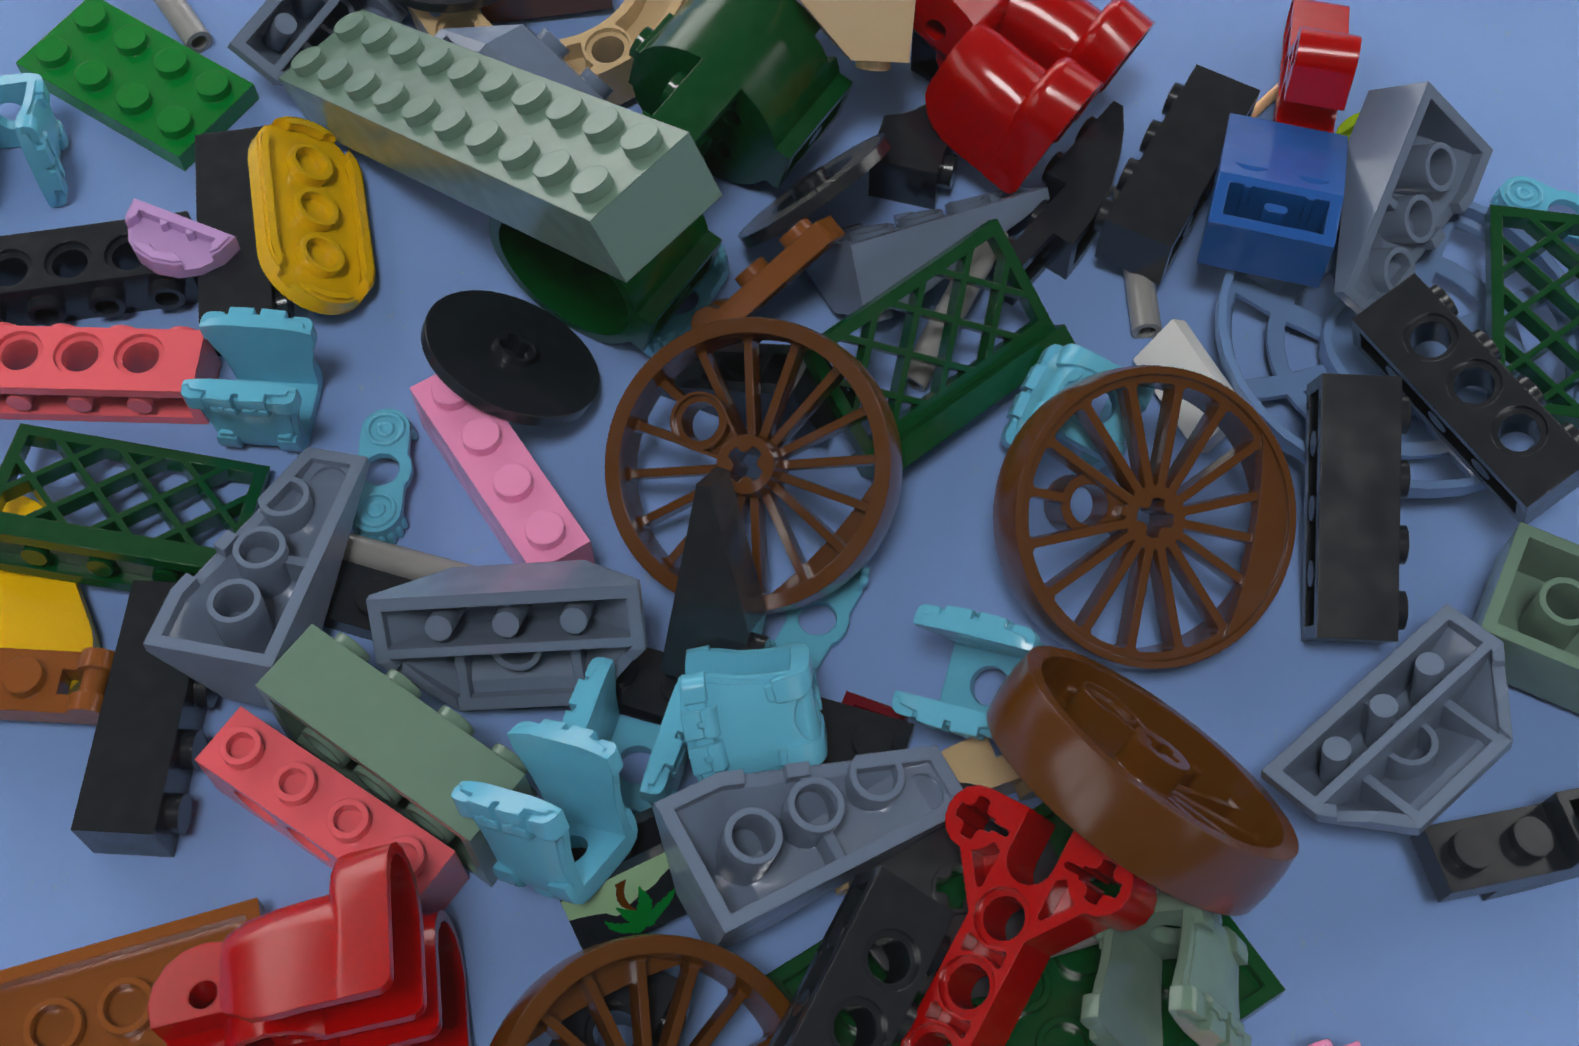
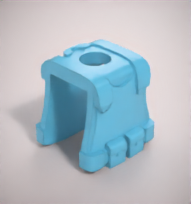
M36 73L0 76V105L3 103H15L22 107L18 115H16V121L0 115V149L21 147L39 188L50 207L63 206L67 203L68 185L65 179H63L65 178V171L60 157L61 150L68 148L69 140L62 122L56 120L52 112L50 95L43 78Z
M230 307L228 314L221 311H209L203 314L199 329L204 339H207L223 356L237 380L212 378L183 380L181 394L186 404L190 408L200 409L218 432L217 439L221 446L243 448L245 444L279 446L282 451L303 452L310 443L323 387V374L320 366L315 362L314 356L317 332L313 322L306 317L289 318L286 311L265 308L261 309L260 315H257L255 308Z
M1073 343L1066 344L1065 346L1053 344L1045 348L1037 361L1038 364L1030 368L1019 389L1022 391L1013 400L1006 416L1010 420L1005 425L1001 434V443L1009 449L1014 438L1030 416L1059 391L1093 374L1122 367ZM1137 386L1141 413L1145 412L1155 389ZM1112 390L1107 392L1109 398L1099 418L1123 456L1127 449V446L1124 445L1126 439L1117 391ZM1074 413L1058 430L1055 436L1082 450L1079 457L1100 472V469L1107 465Z
M930 604L921 605L915 613L913 624L936 633L955 644L940 700L895 690L892 699L894 712L904 717L915 719L916 722L934 730L952 732L955 735L964 736V738L984 741L985 737L993 739L986 717L989 705L981 704L975 696L974 684L977 677L983 671L990 668L1001 669L1008 676L1032 648L1045 645L1040 642L1039 635L1032 629L1014 624L1009 619L984 612L978 613L972 609L946 605L945 609Z
M791 642L777 647L752 650L710 648V645L686 650L685 674L681 675L679 688L680 718L685 742H687L688 746L687 750L693 775L697 777L698 782L718 772L743 769L744 774L783 769L784 765L788 763L809 761V766L818 765L826 759L828 740L824 717L820 710H823L810 650L806 643Z
M596 657L590 661L587 667L585 680L578 679L569 700L571 711H565L562 722H566L569 728L574 724L594 730L599 740L604 739L615 743L622 760L634 752L650 754L642 783L627 782L619 775L623 803L626 808L631 809L633 815H636L653 807L655 802L678 792L677 789L689 759L687 742H685L680 718L679 688L681 677L679 676L662 723L658 725L620 715L616 697V668L614 660Z
M544 719L540 724L531 721L520 722L507 733L514 752L517 753L532 776L544 800L521 792L476 781H461L452 791L451 797L459 815L473 819L487 840L497 860L492 869L500 881L517 887L530 885L538 894L573 904H584L600 889L622 863L637 839L638 828L636 819L631 809L625 807L620 791L619 772L624 766L616 744L604 739L599 740L594 730L574 724L569 728L566 722ZM571 849H587L585 854L574 862Z

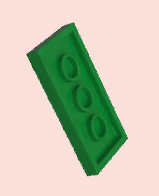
M84 0L16 62L21 73L39 74L43 78L49 93L184 171L195 162V135L227 131L259 100L253 83L104 0Z

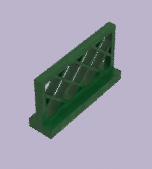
M1490 204L1485 214L1486 334L1492 339L1501 353L1502 358L1499 361L1504 366L1505 360L1509 363L1506 367L1513 376L1519 372L1538 387L1546 400L1544 408L1561 425L1569 422L1579 429V404L1566 393L1579 383V353L1565 341L1566 338L1579 330V303L1563 290L1579 279V255L1562 241L1568 235L1579 236V215ZM1503 227L1523 229L1537 243L1521 252L1503 236ZM1546 250L1569 270L1555 281L1532 262L1533 259ZM1516 271L1539 291L1525 302H1522L1504 286V279ZM1547 300L1571 320V322L1556 332L1532 311ZM1516 321L1541 342L1525 354L1505 337V329ZM1549 350L1574 372L1559 384L1555 383L1534 363L1535 360ZM1487 392V399H1489L1491 395Z
M998 219L988 220L822 333V335L835 343L840 341L858 346L856 359L866 369H868L871 350L897 356L890 391L881 390L885 398L888 399V404L899 432L903 469L1020 386L1030 368L1038 364L1037 361L1045 348L1053 344L1062 346L1071 343L1075 344L1065 324L1054 325ZM986 241L997 259L992 282L969 275L974 249ZM957 261L955 271L946 269ZM934 276L953 281L946 314L922 308L927 281ZM1007 280L1009 281L1011 287L1006 286ZM967 285L990 291L984 325L960 318ZM910 294L908 304L899 302V300ZM1004 295L1018 299L1030 321L1014 333L998 329ZM886 309L906 313L899 347L873 341L878 316ZM919 317L944 323L937 357L913 351ZM862 326L860 337L850 335ZM958 327L982 334L977 359L969 365L951 361ZM995 338L1003 339V341L994 346ZM812 350L805 352L803 361L815 382L819 385L831 370L820 354ZM911 360L935 366L930 392L921 399L904 395ZM949 370L957 372L947 380ZM844 379L826 399L837 419L859 409L861 403L852 386ZM841 388L849 390L847 398ZM902 403L911 405L900 413ZM861 423L844 431L856 451L851 456L875 454L872 433L867 435ZM875 466L856 467L861 477L874 478Z
M20 423L0 466V570L127 592L131 591L133 580L178 582L186 573L194 577L217 552L215 548L197 545L192 538L221 524L226 531L230 530L236 533L260 508L257 499L269 485L271 479L270 466ZM31 447L55 450L63 457L62 460L34 472H31L25 463ZM107 459L121 462L126 469L95 483L85 468ZM170 470L182 472L188 479V482L159 494L148 478ZM74 473L85 489L53 503L43 489V486ZM227 481L250 484L246 495L225 505H222L211 491L212 488ZM137 484L148 500L117 513L106 497ZM30 492L34 494L42 508L25 516L2 512L7 502ZM200 495L211 511L181 524L170 508ZM96 503L107 518L89 527L68 523L64 516ZM159 513L170 528L169 531L153 538L132 534L128 527ZM239 516L238 521L236 523L233 518Z

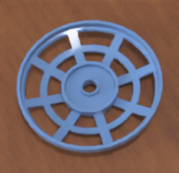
M1473 201L1464 213L1452 215L1442 228L1446 237L1437 249L1426 250L1415 264V274L1429 288L1435 276L1463 292L1480 309L1462 317L1456 316L1471 332L1480 329L1486 333V284L1475 274L1454 261L1442 257L1453 227L1485 242V214L1488 208ZM1503 227V236L1521 252L1537 243L1522 229ZM1339 230L1337 231L1334 250L1323 275L1324 277L1331 274L1334 281ZM1547 251L1532 260L1553 281L1565 274ZM1226 269L1216 303L1215 339L1222 369L1230 386L1262 417L1274 434L1280 447L1305 464L1306 442L1285 428L1263 406L1261 401L1287 398L1292 406L1306 419L1307 384L1320 374L1383 375L1353 344L1352 318L1357 314L1341 299L1332 307L1327 318H1324L1295 304L1296 300L1310 286L1286 282L1277 295L1248 278V273ZM1572 284L1565 287L1563 290L1579 303V296ZM1529 285L1513 294L1522 302H1525L1539 291L1534 286ZM1237 298L1269 316L1266 326V349L1273 376L1245 379L1235 358L1232 343V314ZM1549 300L1534 309L1536 310L1547 304L1556 320L1558 330L1571 322ZM1514 323L1505 329V337L1525 354L1519 328ZM1285 326L1319 340L1318 354L1321 365L1294 372L1291 371L1285 351ZM1578 330L1566 338L1565 341L1579 353ZM1435 341L1422 342L1414 348L1416 353L1424 357H1436L1447 350L1444 345ZM1505 360V367H1507L1509 363ZM1565 365L1566 379L1574 372ZM1518 372L1514 377L1517 378L1521 374ZM1578 383L1566 393L1579 404ZM1467 386L1460 389L1487 397V391L1478 386ZM1411 407V417L1416 416L1434 440L1427 442H1401V459H1427L1447 455L1467 477L1432 481L1410 479L1407 497L1419 499L1459 497L1487 490L1484 484Z

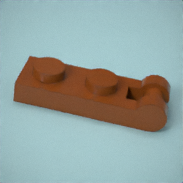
M831 215L816 221L814 224L805 217L778 240L785 249L770 263L761 256L735 278V281L741 287L730 298H720L697 310L692 316V329L719 320L752 317L841 239L845 232Z
M88 647L81 652L0 648V720L96 725L115 652L98 647ZM71 680L81 681L79 690L73 691L69 695Z

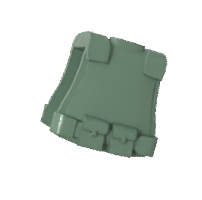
M1157 893L1154 913L1146 924L1131 931L1120 932L1109 928L1096 934V940L1099 941V949L1102 950L1092 993L1085 994L1082 997L1080 1022L1090 1029L1089 1039L1096 1046H1163L1161 1015L1162 961L1177 958L1172 986H1170L1168 1011L1181 1029L1199 1046H1251V1036L1244 1031V1025L1240 1022L1239 966L1248 965L1247 946L1228 926H1222V916L1220 914L1192 906L1167 893ZM1163 925L1179 926L1182 928H1170Z

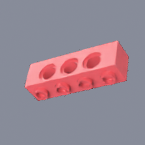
M0 322V419L209 424L210 420L200 409L190 408L186 404L181 394V386L183 380L219 379L222 363L214 347L207 339H204L201 331L186 326H175L170 329H144L128 325H114L110 328L76 327L64 323H57L51 326H17L12 323Z
M241 706L194 759L217 790L331 869H333L336 860L345 854L397 842L404 849L411 863L421 900L422 915L440 910L444 911L469 879L455 850Z

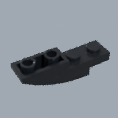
M1115 101L1098 118L1091 116L1085 121L1076 136L1075 143L1065 154L1057 152L1051 158L1042 175V182L1046 184L1045 187H1048L1050 199L1043 200L1036 207L1029 219L1027 228L1017 239L1013 236L1008 238L1032 284L1046 268L1066 280L1083 259L1097 236L1098 231L1093 230V225L1106 197L1111 198L1122 149L1124 112L1123 106ZM1007 280L1006 286L1011 287L1009 281ZM1004 295V301L1012 306L1018 301L1016 298Z
M1579 788L1555 792L1541 804L1432 824L1419 836H1410V840L1437 902L1441 903L1480 894L1485 901L1579 877Z

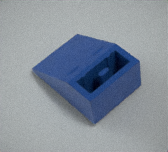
M1230 113L1196 263L1319 288L1337 237L1345 191L1348 136Z

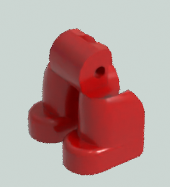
M916 0L913 29L936 51V61L939 66L925 92L926 109L931 125L941 140L959 156L980 171L983 176L1000 190L1012 194L1022 185L1053 143H1057L1069 127L1077 121L1098 92H1102L1109 85L1155 22L1128 0H1112L1102 11L1088 0Z
M397 842L354 851L339 857L330 875L329 895L273 910L245 922L226 936L224 942L203 943L182 952L164 968L154 983L147 1007L150 1029L167 1046H471L466 968L456 929L449 915L443 910L422 915L421 900L411 863L404 849Z

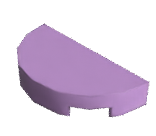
M135 198L125 215V223L128 227V241L141 264L159 275L175 278L204 275L225 265L241 250L236 236Z

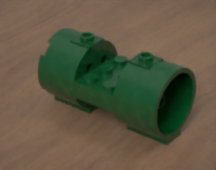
M687 0L674 15L669 13L654 30L649 26L645 27L637 36L629 51V56L633 58L628 83L633 86L636 99L643 111L641 114L688 131L712 176L738 184H753L766 180L778 189L841 113L853 84L851 80L839 72L837 58L826 56L824 49L815 36L821 29L820 25L796 0ZM702 214L626 283L492 217L489 222L490 239L501 263L522 290L541 308L558 318L569 328L589 338L611 344H622L630 341L643 351L713 268L722 239L708 230L705 217Z

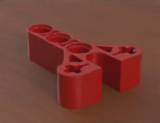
M1292 0L1282 42L1278 94L1272 121L1334 133L1337 110L1344 111L1355 76L1362 42L1361 36L1349 34V6L1315 0Z
M975 785L966 787L958 792L950 801L945 814V826L950 839L960 847L968 913L917 1009V1016L911 1029L902 1039L900 1046H945L950 1042L952 1046H1005L1051 956L1109 928L1120 932L1135 930L1146 924L1155 910L1157 903L1156 887L1116 863L1075 830L1048 878L1039 884H1034L1033 873L1036 864L1056 825L1032 808L990 787ZM991 820L1008 831L1009 835L1005 837L993 830L987 832L984 830L985 825ZM1095 878L1107 885L1111 882L1122 886L1119 894L1113 898L1104 895V891L1090 883V879ZM1024 909L1025 922L1023 929L1017 936L1007 940L1005 927L1008 919L1014 912ZM987 975L990 983L988 996L981 1005L974 1008L971 1002L973 986L980 978Z

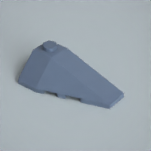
M1429 81L1369 90L1348 140L1345 191L1341 211L1334 294L1357 315L1411 274L1415 273V264L1426 250L1437 249L1446 237L1442 230L1453 214L1464 213L1474 200L1493 149Z
M1019 187L1012 194L999 190L948 202L945 204L947 215H943L942 209L910 211L893 215L895 227L893 223L876 224L866 227L858 223L841 227L845 235L805 270L833 312L850 315L981 226L983 222L998 219L1003 230L1007 232L1032 213L1043 200L1050 199L1048 187ZM957 261L946 269L955 271ZM934 276L927 281L925 293L944 280V278ZM910 294L899 300V302L907 304ZM886 309L880 313L877 322L894 317V310Z
M307 447L259 496L257 500L260 508L236 533L227 530L213 544L217 553L193 577L186 573L170 589L143 643L146 651L227 700L268 707L255 685L311 624H314L321 630L323 628L370 466L368 457Z
M933 745L856 755L850 761L810 766L809 761L785 764L783 769L745 774L743 769L718 772L655 802L652 809L676 894L702 941L728 949L773 926L847 883L855 875L871 869L943 827L950 801L963 788L938 746Z

